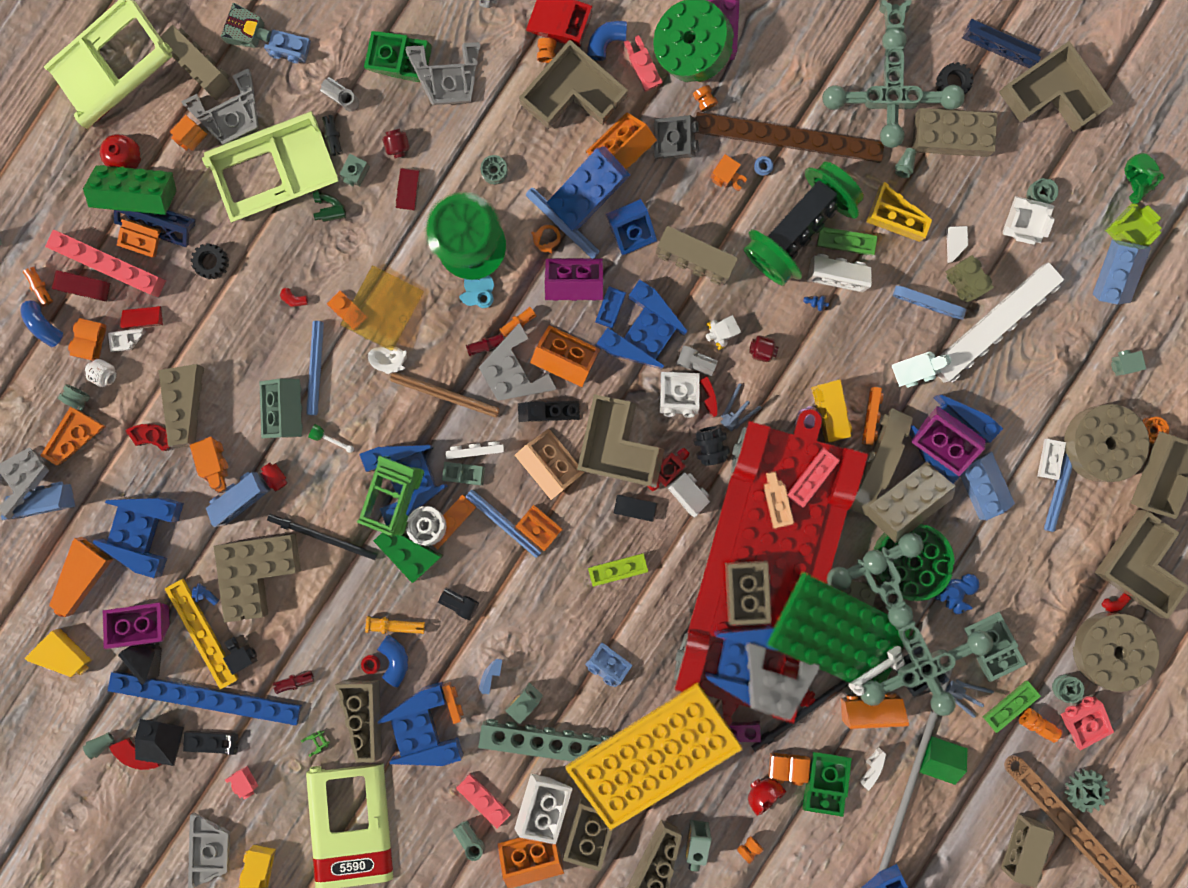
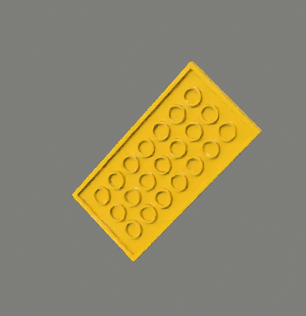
M696 683L566 765L565 769L607 827L612 830L742 750V745L699 684Z

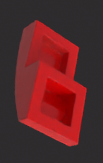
M705 377L699 381L709 397L703 401V404L713 418L717 416V401L708 377Z

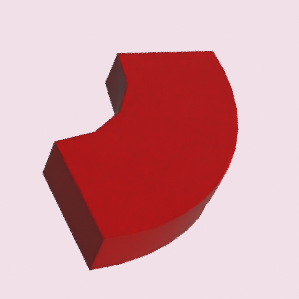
M140 424L125 430L135 446L151 443L158 446L162 451L170 448L165 427L155 424Z
M129 738L109 746L112 754L128 767L148 770L161 766L159 763L135 760V745Z

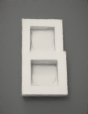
M879 747L867 759L866 762L871 768L859 780L867 790H870L875 784L885 762L886 754Z

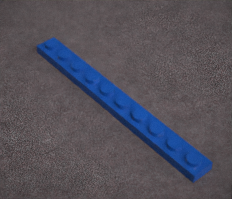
M117 671L111 672L108 686L109 692L290 725L298 724L301 705L161 679H154L142 685L135 675Z

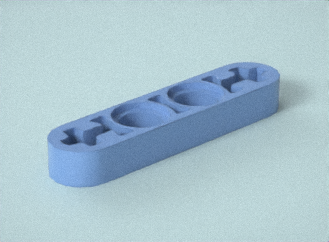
M896 286L892 295L897 299L956 319H964L966 309L961 306L902 286Z

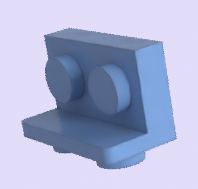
M272 29L269 44H265L264 49L270 57L280 59V57L287 58L288 61L296 64L299 62L305 63L311 40Z
M604 643L599 644L591 658L585 663L591 673L599 675L607 685L614 687L621 684L632 667V664Z

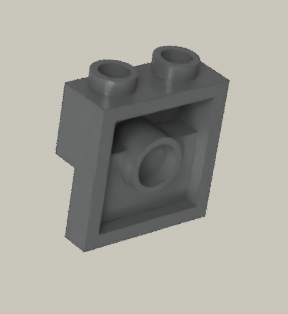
M691 115L654 119V136L657 139L654 143V158L675 157L680 159L696 157L695 152L699 151V142L695 140V133L699 131L698 121H695V118Z

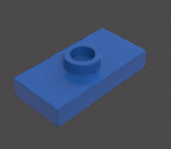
M608 286L595 323L613 329L626 292Z

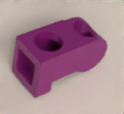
M760 721L732 722L728 725L739 742H761Z

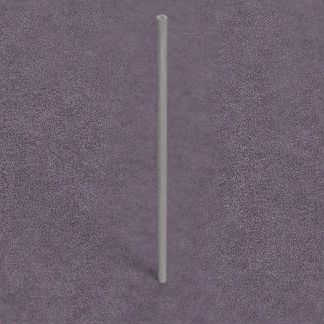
M953 668L945 672L949 679L951 677ZM949 681L942 685L944 691H946ZM932 709L878 872L888 868L938 717V714Z

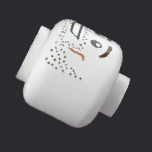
M102 359L89 362L85 367L86 379L99 387L109 386L116 379L115 367Z

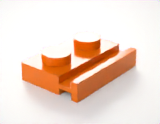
M127 218L121 219L122 226L119 230L117 246L152 258L156 257L161 230Z
M534 505L515 526L543 551L549 547L563 530Z

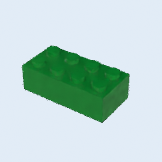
M96 165L83 187L89 208L166 215L177 192L172 172Z

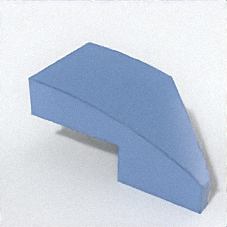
M495 659L485 669L479 686L482 694L490 693L492 675L500 676L502 659Z

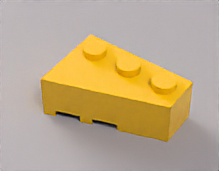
M884 181L878 188L866 222L920 242L926 238L932 219L915 205H911L900 193H896Z
M841 379L811 387L816 408L821 413V428L825 443L851 437L852 426L850 421H848V410L844 400Z
M253 845L245 852L243 859L245 865L240 875L238 888L269 887L276 849Z

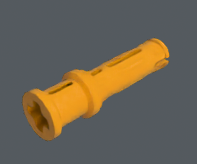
M367 616L365 632L424 634L425 622L389 620L387 617L379 619Z

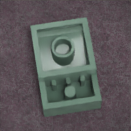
M1000 612L964 628L967 638H969L970 634L979 630L987 632L992 638L993 646L991 651L986 655H975L988 682H992L1026 665L1017 648L1019 646Z

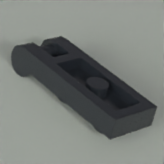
M185 731L183 752L235 755L238 752V747H236L238 734ZM224 740L228 741V746H224Z

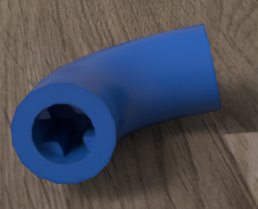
M627 21L606 22L598 27L590 37L587 55L594 61L606 60V49L610 42L626 41Z
M29 300L22 303L20 312L26 327L43 343L50 347H55L61 341L63 332L46 320L38 302Z
M388 634L377 649L389 660L388 669L382 678L398 688L408 670V656L404 647Z

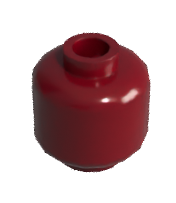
M400 129L385 132L386 135L382 138L386 154L394 155V159L405 156V152L410 149L407 134L400 131Z
M759 335L752 339L749 354L752 355L754 360L770 362L773 357H777L779 347L776 346L773 338Z

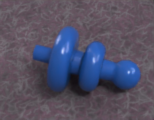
M824 295L820 297V300H818L817 296H814L813 299L809 297H804L803 299L804 303H811L812 308L818 306V311H822L824 306L829 307V303L825 302L826 297Z

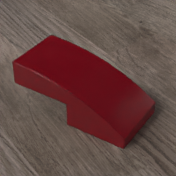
M400 168L396 208L416 210L420 170Z

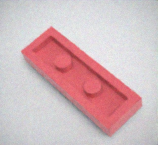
M822 448L788 492L787 496L801 507H804L840 460Z
M471 773L456 787L497 829L511 815Z

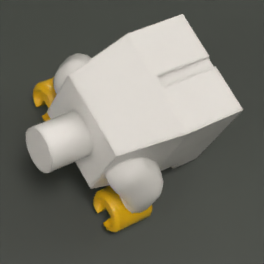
M733 315L719 323L717 320H712L706 324L710 333L706 334V338L708 341L714 340L719 350L726 347L728 339L741 333Z

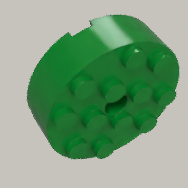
M683 0L670 7L658 22L654 33V52L661 66L675 78L684 82H702L715 76L727 64L733 51L734 32L729 19L712 2L708 0Z
M920 524L910 532L919 535L924 544L922 552L916 557V564L913 567L910 566L912 558L905 557L904 555L892 561L901 578L898 585L903 599L909 601H924L941 593L952 578L953 565L955 563L952 547L946 537L935 528ZM883 533L877 540L873 550L882 551L883 547L888 550L897 546L899 541L895 543L886 533ZM888 567L881 574L875 575L880 585L884 581L888 582L892 577Z

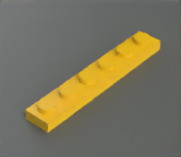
M181 579L166 587L165 591L218 687L222 689L239 679L237 674L232 675L223 660L226 654L198 603L195 602V598H192V593L185 580Z

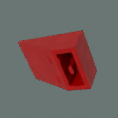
M536 0L526 31L545 38L554 39L562 44H566L571 40L580 48L592 16V5L577 0Z

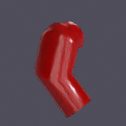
M289 288L281 290L280 298L289 306L308 305L307 296L295 297Z
M1123 593L1116 601L1106 598L1101 605L1108 612H1119L1131 598Z

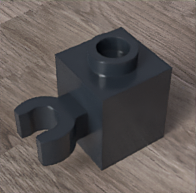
M235 637L224 642L231 654L224 657L223 660L232 675L258 661L256 651L249 644L240 648Z

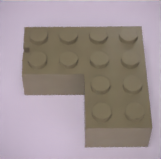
M569 40L521 94L519 101L520 105L548 129L573 101L603 125L614 113V108L617 109L627 98L628 90Z
M1070 41L999 91L1020 123L1052 101L1073 132L1114 104Z
M594 394L577 470L656 487L664 449L628 441L636 409L635 403Z
M1159 431L1131 504L1147 511L1177 519L1188 493V440Z
M1137 510L1095 571V574L1127 594L1156 616L1169 619L1188 591V585L1161 568L1158 564L1179 535V532L1166 523H1161L1162 520L1149 511Z
M296 534L214 546L224 623L261 618L268 615L264 578L301 572Z

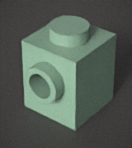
M349 154L340 172V176L344 179V183L354 187V184L360 187L370 166L366 161Z
M1129 349L1118 352V356L1112 357L1111 367L1116 376L1146 370L1142 351L1131 353Z

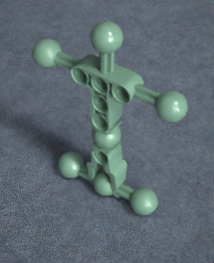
M880 0L879 10L884 14L886 28L882 38V44L885 49L884 55L886 56L884 61V86H872L866 92H845L841 86L833 85L828 87L822 96L824 105L831 110H837L843 107L844 104L864 103L870 109H887V125L880 132V140L884 146L889 148L897 147L904 141V130L898 124L899 109H913L920 103H941L945 109L953 110L959 108L965 99L963 89L957 85L947 86L942 91H922L918 86H903V51L907 43V37L904 32L905 25L903 23L905 13L908 12L912 0H904L901 6L898 4L892 5L887 0ZM897 19L899 24H893L890 20ZM896 57L899 61L892 62L889 58ZM889 76H896L898 81H891ZM894 94L898 100L892 101L888 96ZM914 94L917 100H910L908 95ZM869 95H876L878 100L872 101Z
M907 533L900 538L897 546L888 550L883 547L882 551L871 550L865 554L863 560L857 559V565L848 569L844 567L833 568L827 575V583L840 591H845L851 585L852 579L864 575L869 588L879 593L883 602L887 604L889 621L898 630L899 636L912 661L901 667L898 675L884 682H866L862 687L865 693L860 695L863 702L872 706L879 705L884 700L886 693L903 685L915 687L926 681L933 695L931 699L932 710L938 715L947 716L954 712L956 701L951 693L943 690L937 676L951 670L955 666V661L972 653L980 656L988 654L992 649L993 641L987 632L979 630L969 635L967 643L950 651L940 649L933 653L929 652L920 631L914 626L916 623L913 621L912 609L903 601L898 585L901 578L892 562L903 555L913 558L922 552L924 544L921 537L915 533ZM888 567L892 576L888 582L884 581L880 586L876 585L871 574H881ZM891 593H896L895 601L888 602V596ZM913 629L912 636L905 637L906 630ZM921 646V653L914 655V649ZM943 656H948V661L945 664H941L940 659ZM930 664L929 671L922 672L923 666ZM911 672L913 674L912 678L908 681L904 680L905 674Z

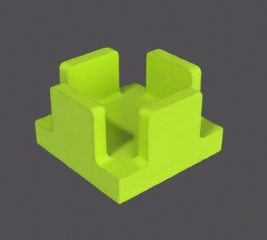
M1131 203L1105 231L1114 240L1148 247L1162 233L1160 231L1162 228L1156 223L1161 220V217L1148 205L1141 208L1137 204Z

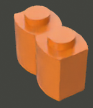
M186 114L170 131L173 134L171 139L186 151L188 149L193 151L208 135Z
M79 318L73 326L74 338L68 346L70 356L91 361L99 359L107 325Z
M770 753L769 779L775 780L779 784H783L784 781H792L793 785L798 786L808 783L810 758L808 756Z

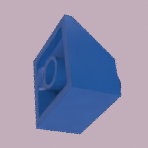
M641 199L606 214L622 256L657 241L648 210Z

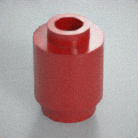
M270 462L261 468L263 471L260 473L261 477L269 488L275 492L288 484L286 476L276 463L272 465Z

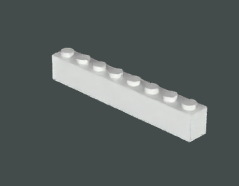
M1049 262L1038 268L941 354L951 356L952 363L941 368V372L936 375L943 383L954 382L958 379L960 371L964 368L965 370L970 368L975 363L973 360L977 356L982 357L989 351L988 347L992 343L995 345L1002 340L1003 333L1013 330L1018 325L1016 322L1020 318L1025 319L1032 313L1030 309L1035 305L1038 307L1045 302L1047 294L1056 292L1061 287L1059 284L1064 280Z

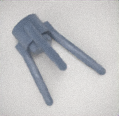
M740 383L735 389L724 413L720 416L723 418L720 423L731 432L734 429L737 430L741 424L762 408L758 406L740 420L739 415L750 403L746 401L735 414L733 412L728 414L742 386Z
M952 680L948 684L946 692L951 693L955 698L956 704L975 718L976 715L958 699L965 698L980 707H984V704L965 694L966 689L963 687L991 694L994 691L963 683L959 680H956V682Z

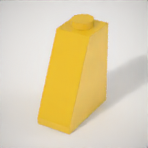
M60 628L51 631L25 657L28 662L69 677L84 674L89 669L87 665L92 661Z

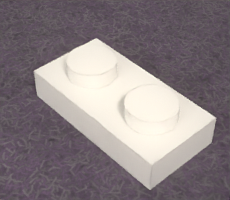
M1044 439L1038 477L1059 480L1066 442Z

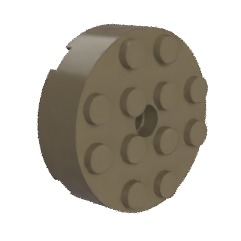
M1121 405L1093 406L1079 412L1071 420L1065 432V454L1068 455L1073 469L1079 475L1091 481L1118 482L1128 479L1141 469L1148 456L1149 436L1143 421L1132 410Z
M1101 612L1088 618L1079 627L1075 635L1073 657L1078 670L1090 682L1107 690L1116 692L1134 690L1145 684L1157 668L1159 646L1156 636L1146 623L1134 616L1120 612Z

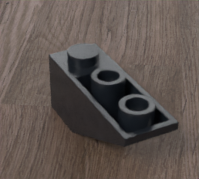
M579 401L518 403L519 422L580 420Z

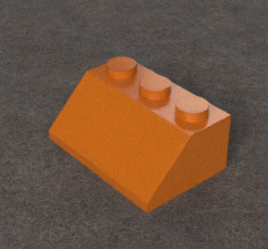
M626 112L586 152L590 156L596 148L605 146L621 165L627 169L646 150L650 149L657 139L646 123Z
M549 325L537 344L530 363L583 387L600 349Z
M886 693L884 700L879 705L874 706L864 703L861 697H858L856 694L846 695V698H841L842 721L849 729L909 726L903 698L897 695V693Z
M519 837L498 843L502 877L507 888H515L564 874L557 842L556 844Z

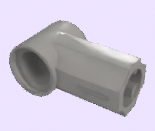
M330 77L321 84L320 91L343 106L345 110L354 111L358 108L359 100L351 90L346 89ZM348 97H352L349 103H345Z
M683 346L676 364L712 376L717 360L702 355L693 348Z

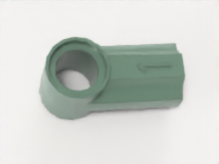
M465 820L453 828L452 831L464 848L466 857L471 861H477L481 858L485 845L477 837L469 822ZM477 846L480 852L475 854L471 851L470 847Z

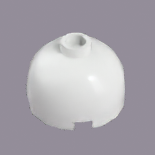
M418 507L409 515L406 531L409 538L417 544L424 546L435 545L445 535L447 528L446 520L443 514L433 507Z

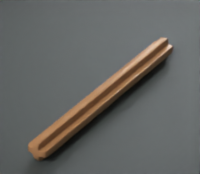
M393 372L390 377L391 382L495 418L500 411L498 407L400 373Z

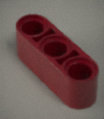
M56 270L51 289L107 302L111 283Z

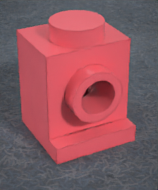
M248 766L225 779L226 783L231 782V788L235 794H238L239 798L243 797L246 799L254 794L253 790L258 787Z

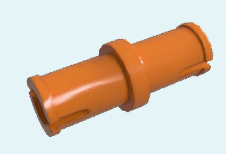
M30 267V270L28 268L25 269L23 274L31 285L30 290L35 293L40 305L43 307L46 306V303L48 305L51 304L53 300L45 288V282L41 281L35 267Z
M529 306L517 317L513 316V320L499 330L506 337L517 324L520 323L523 327L526 323L537 317V315Z

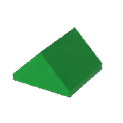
M931 736L919 773L956 785L967 772L968 749Z

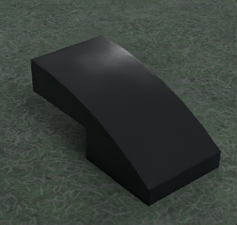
M617 495L614 514L654 522L657 503Z

